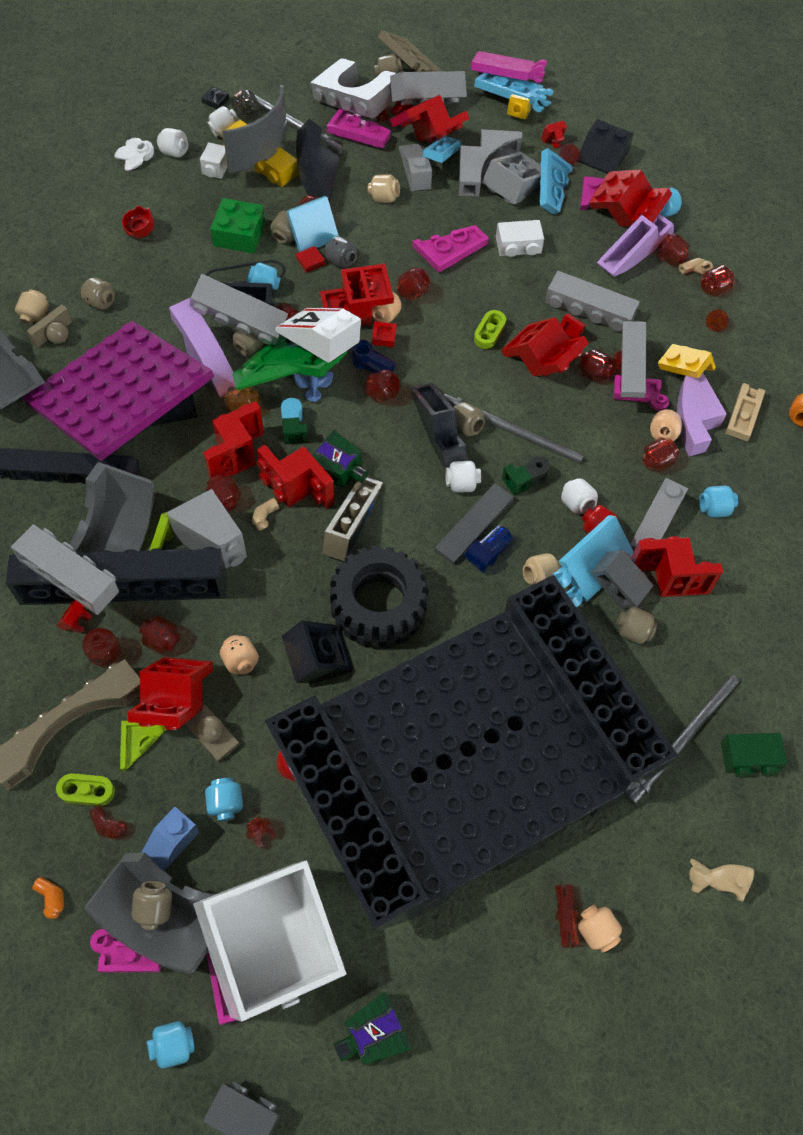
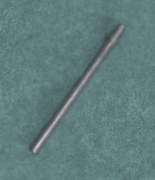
M447 394L443 395L452 407L463 402V399L460 397L456 399ZM481 410L485 422L576 463L580 464L584 458V455Z
M730 675L671 744L677 754H679L739 683V679L735 675ZM664 770L626 797L627 800L635 805L643 795H648L651 791V785Z

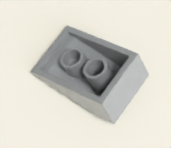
M521 151L492 159L482 183L488 186V190L503 196L506 202L516 204L522 202L540 185L541 164Z

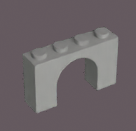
M341 58L311 81L310 84L314 99L318 102L373 119L392 103L390 75L396 73L384 71L370 83L351 88L359 81L356 63Z

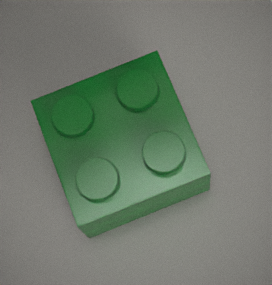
M222 198L210 228L213 246L254 254L265 226L264 205Z

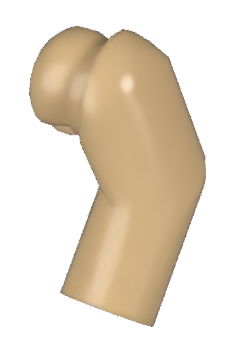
M696 258L679 265V270L683 275L692 271L701 275H707L713 269V264L710 261Z
M274 498L254 510L252 524H255L256 529L259 531L268 527L269 523L265 519L267 515L279 509V505Z

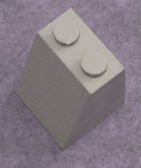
M212 489L167 512L174 537L191 549H203L205 547L221 549L226 568L238 566L247 557L242 532Z

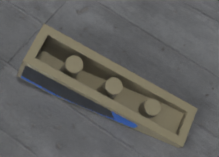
M368 477L363 483L356 482L325 531L322 554L344 561V558L351 553L382 488L383 482Z

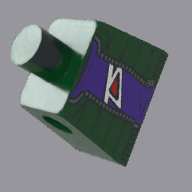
M335 430L312 455L333 479V485L338 487H345L352 478L363 483L368 476V470L361 467L363 464L361 451Z
M386 992L380 994L345 1022L350 1036L333 1044L341 1062L358 1054L363 1066L411 1050L409 1041Z

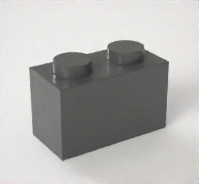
M622 549L607 552L590 573L622 609L638 607L653 587L652 583L647 579V575L634 564L630 555Z
M233 1081L230 1087L222 1083L203 1122L225 1135H271L280 1115L274 1112L277 1105L261 1096L258 1102L247 1097L249 1090Z

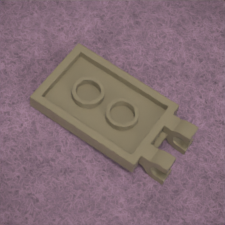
M381 30L378 38L412 69H415L417 72H443L409 40Z

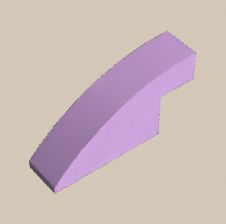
M661 214L657 216L653 223L641 215L600 258L597 265L613 277L626 272L663 244L674 233V224Z
M190 298L169 307L171 318L183 334L186 351L190 357L212 369L214 378L208 382L221 398L231 393L232 389L233 391L236 390L232 376L233 371L202 315L195 312L193 307L189 306Z
M704 373L699 378L685 375L677 402V414L682 420L680 435L689 456L706 452L712 440L707 430L721 426L726 416L724 408Z

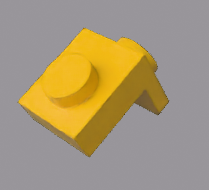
M512 94L509 99L507 115L526 120L532 109L530 100Z

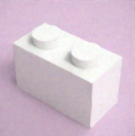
M540 220L498 223L496 241L499 255L513 257L515 255H535L541 253L544 236Z

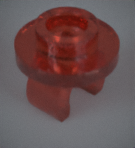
M574 144L564 145L559 152V157L570 165L575 164L580 156L579 149Z
M713 310L706 318L707 327L714 332L723 331L729 323V317L723 310Z
M256 817L246 826L248 829L245 833L246 838H253L254 843L261 849L265 847L260 840L263 833H268L273 839L276 838L275 831L268 827L271 822L269 818L261 819V817Z

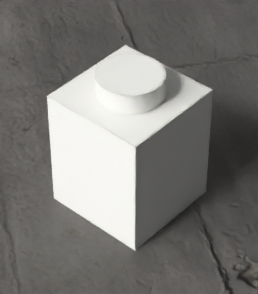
M208 143L200 158L202 174L222 179L228 167L225 146Z

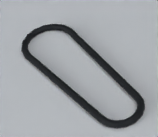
M277 260L259 261L260 263H263V264H264V263H270V262H271V263H277V264H279V265L281 266V268H282V273H281V275L278 276V277L282 278V277L284 276V274H285V267H284V265H283L280 261H277ZM259 262L212 269L205 275L208 276L210 273L252 266ZM235 281L237 283H247V281Z

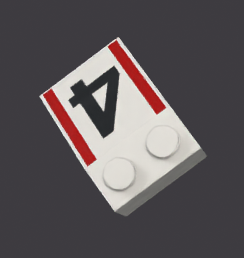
M306 308L277 326L276 332L329 363L359 343L361 319L345 309Z

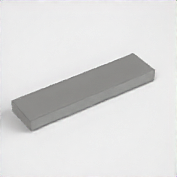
M623 321L621 397L645 398L646 322Z

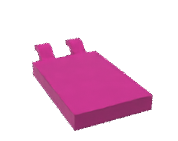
M478 51L472 61L471 70L526 81L530 79L540 83L545 75L544 70L547 61L541 59L534 63V61Z

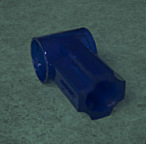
M359 340V343L353 346L352 363L356 368L367 369L384 380L389 379L396 368V362L375 351L372 344L367 340Z
M497 526L483 540L475 541L465 552L464 558L479 571L485 573V569L489 565L493 566L497 557L513 542L514 538L507 528Z

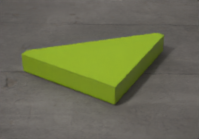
M167 512L161 514L150 550L155 548L162 549L164 541L170 542L174 537Z
M128 720L121 721V772L126 771L167 729L160 725L141 727L139 723L128 722Z

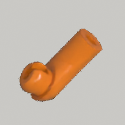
M39 877L32 889L45 898V908L43 910L45 917L55 919L64 908V893L57 885L43 877Z

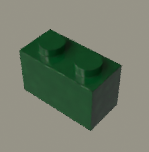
M781 733L727 734L720 742L726 773H735L736 777H748L752 773L762 772V776H775L787 765Z

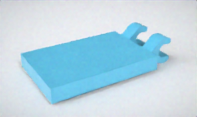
M483 73L475 79L474 87L509 99L512 94L528 98L533 109L537 112L544 110L543 106L551 104V101L546 99L545 94L551 96L554 92L552 89H544L542 85L531 81Z
M608 515L559 560L562 567L553 573L563 588L567 587L570 583L573 587L566 593L576 607L582 601L587 602L602 588L590 573L607 552L622 549L630 557L634 553L616 516Z

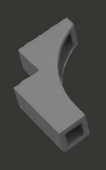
M482 129L480 147L461 146L458 196L479 197L481 179L488 169L491 160L520 152L522 132Z

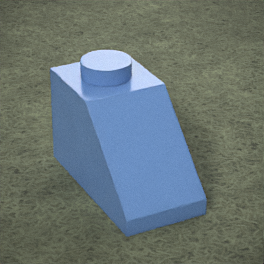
M174 807L154 828L141 853H146L160 869L165 871L200 832L188 817Z

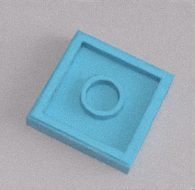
M326 196L286 211L299 252L313 246L316 248L326 245L332 238L339 236Z

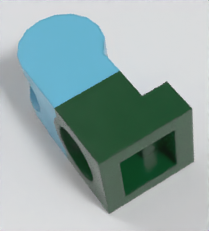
M288 398L281 404L284 444L308 443L307 425L300 424L303 417L302 404L296 398Z

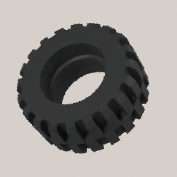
M371 546V550L366 551L365 548L357 550V555L355 556L349 554L344 558L345 564L339 563L330 581V605L332 617L335 618V624L339 630L344 629V636L350 640L355 637L357 644L365 646L367 642L371 643V648H379V644H386V648L394 646V641L399 640L400 643L408 640V633L414 635L418 631L419 624H422L425 619L429 587L428 582L425 581L426 575L423 569H418L419 563L414 558L409 560L407 559V553L401 550L399 553L394 552L392 547L386 546V549H379V546ZM385 582L393 585L401 592L403 601L389 611L374 612L363 608L355 600V594L360 588L369 583Z

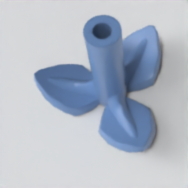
M327 372L326 375L318 378L303 374H293L295 383L300 388H310L305 393L306 399L316 402L321 398V393L317 387L329 386L333 380V372Z

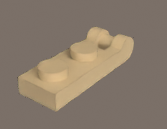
M742 384L725 434L748 442L765 390L760 388L756 390L750 388L749 384Z

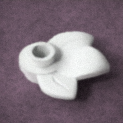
M132 138L126 141V146H122L116 151L114 157L119 160H126L125 170L130 171L139 167L143 161L151 159L154 155V147L149 141Z

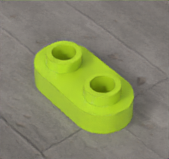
M491 310L485 314L475 331L474 342L478 347L489 349L496 344L505 328L506 316L504 313L498 310Z
M67 774L58 781L56 786L57 795L68 804L100 807L107 805L115 794L113 784L108 778L103 776ZM77 786V791L74 794H68L70 787ZM98 789H105L103 796H96Z

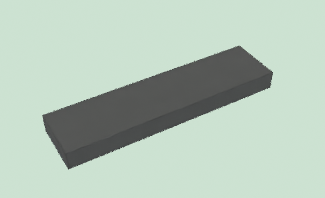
M494 483L440 541L434 551L452 565H455L509 506L514 496Z

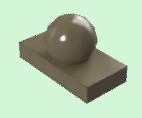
M60 305L27 330L31 343L36 348H39L48 340L54 344L66 341L68 338V328L66 326L72 323L67 308Z
M203 705V710L187 721L185 725L219 763L240 744L223 725L221 720L206 705Z

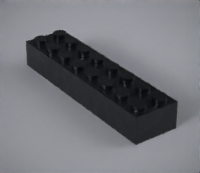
M205 547L203 549L178 548L176 550L155 548L150 551L128 549L123 552L100 550L98 552L85 553L83 551H76V554L80 557L84 555L89 557L99 570L103 571L106 569L114 575L119 592L110 602L226 599L227 571L221 549ZM9 555L6 585L19 605L71 604L75 601L74 598L19 561L16 555Z

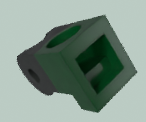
M536 456L529 463L515 468L513 464L505 466L501 478L515 496L542 483L547 477L550 464L546 458Z

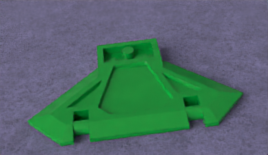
M279 335L275 345L272 343L265 345L243 364V369L232 373L236 391L292 374L310 375L316 378L322 377L347 354V351L328 363L296 343L293 345L287 344L285 342L287 338Z

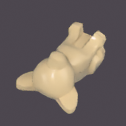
M691 858L690 863L693 867H691L689 874L690 881L692 882L691 890L693 892L699 893L703 888L711 886L718 891L734 893L737 896V900L744 901L754 877V870L752 868L729 864L710 870L699 861Z

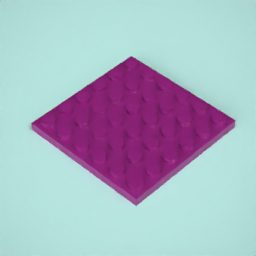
M131 321L123 325L114 334L106 337L94 348L87 350L77 360L70 362L64 369L51 375L45 383L33 389L22 398L30 408L98 460L102 461L214 378L212 369Z

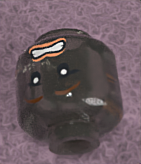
M240 90L233 95L231 105L240 120L250 121L258 116L260 105L253 92L250 90Z

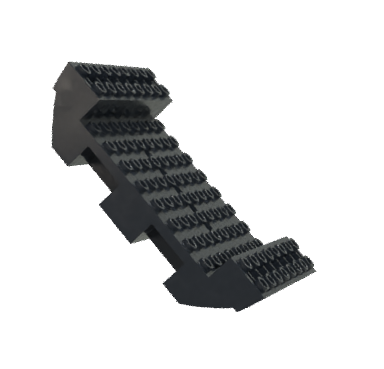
M554 574L508 597L504 612L331 700L320 704L317 696L314 695L264 720L374 930L383 931L386 928L427 913L449 900L452 892L494 868L500 871L545 845L550 836L588 814H591L593 817L613 806L657 773L664 770L678 756ZM511 719H517L522 723L523 728L519 731H513L508 727L507 723ZM494 732L498 735L499 741L495 744H490L484 739V734ZM469 744L474 747L476 753L471 757H466L461 753L460 747ZM446 757L451 761L452 765L447 770H441L437 767L436 760ZM416 770L424 771L427 775V780L423 783H416L412 780L411 774Z

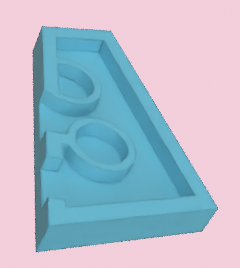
M547 148L541 151L540 206L549 213L556 214L560 212L565 196L564 186L568 185L569 178L567 176L568 173L572 172L573 166Z

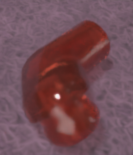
M102 806L95 807L89 811L96 832L101 837L118 839L119 836L126 834V823L121 820L107 819Z

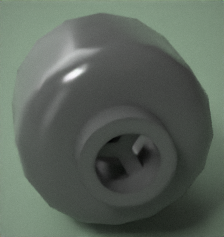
M336 236L327 242L325 256L327 261L335 266L347 268L355 262L357 248L350 240Z

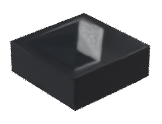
M212 86L201 98L202 103L219 109L229 99V93Z

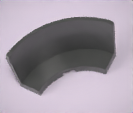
M281 85L280 95L276 104L266 115L246 126L223 131L228 173L251 169L255 163L263 159L267 161L277 153L276 149L279 145L284 143L287 134L284 85Z
M1 329L0 409L45 383L32 362L26 360L22 355L17 357L13 353L16 349Z
M98 462L85 479L86 499L84 507L89 508L86 520H80L70 545L75 551H83L85 553L98 552L100 550L123 552L128 549L141 551L152 515L154 483L149 479Z
M126 853L85 905L86 912L111 936L139 955L164 967L184 973H193L208 952L193 903L216 894L200 892L188 886L181 890L169 883L172 877L160 869L146 853ZM148 881L162 882L172 893L171 916L169 920L153 930L143 929L141 924L136 923L132 919L131 915L133 893L137 888L141 887L142 883Z

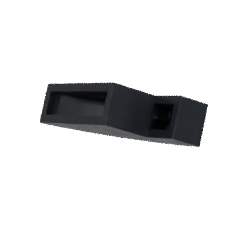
M308 119L297 130L296 156L300 177L310 202L326 196L330 203L339 156L320 143L322 127Z
M433 382L412 387L411 393L430 443L444 468L450 467V464L454 461H467L466 445L457 434L455 409Z

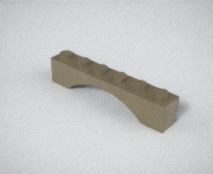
M124 659L119 663L112 664L104 674L97 679L89 680L80 691L74 695H68L61 701L60 705L51 711L42 713L33 724L19 729L13 735V738L4 744H0L1 785L9 791L30 776L44 747L58 731L71 721L95 710L110 707H126L140 697V678Z

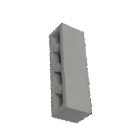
M465 71L401 72L390 75L392 102H401V105L413 104V101H416L418 105L438 95H441L443 103L444 100H447L448 104L458 103L459 98L467 97Z
M557 271L548 287L545 300L546 303L554 308L567 310L573 315L588 318L594 323H601L615 331H622L623 321H633L640 302Z
M202 273L190 298L189 306L193 307L195 312L202 315H211L221 324L233 325L243 334H253L258 337L259 341L265 344H276L280 335L276 332V327L285 322L288 313Z
M33 524L11 546L19 561L96 615L119 592L115 583L116 578L106 569L101 571L96 568V564L89 557L77 555L75 549L67 542L62 544L58 542L55 535L46 528L41 530Z

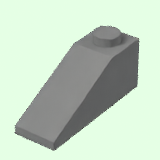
M419 144L399 146L410 190L431 189L432 169L429 159L423 157V149Z
M668 478L664 480L630 543L631 547L636 548L639 540L645 538L662 539L688 488Z

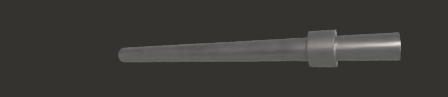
M254 94L249 96L250 102L267 112L274 107ZM286 113L287 124L297 130L304 124ZM321 134L320 143L338 154L343 152V146L334 142L332 137Z

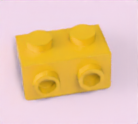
M675 344L670 346L658 362L661 370L699 378L704 370L713 372L716 368L711 352Z

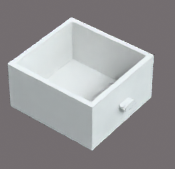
M307 860L291 864L193 903L229 1015L233 1019L242 1022L282 1004V1009L288 1008L300 1002L298 996L346 975Z

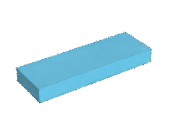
M443 136L424 149L423 157L442 163L460 150L462 142L448 136Z

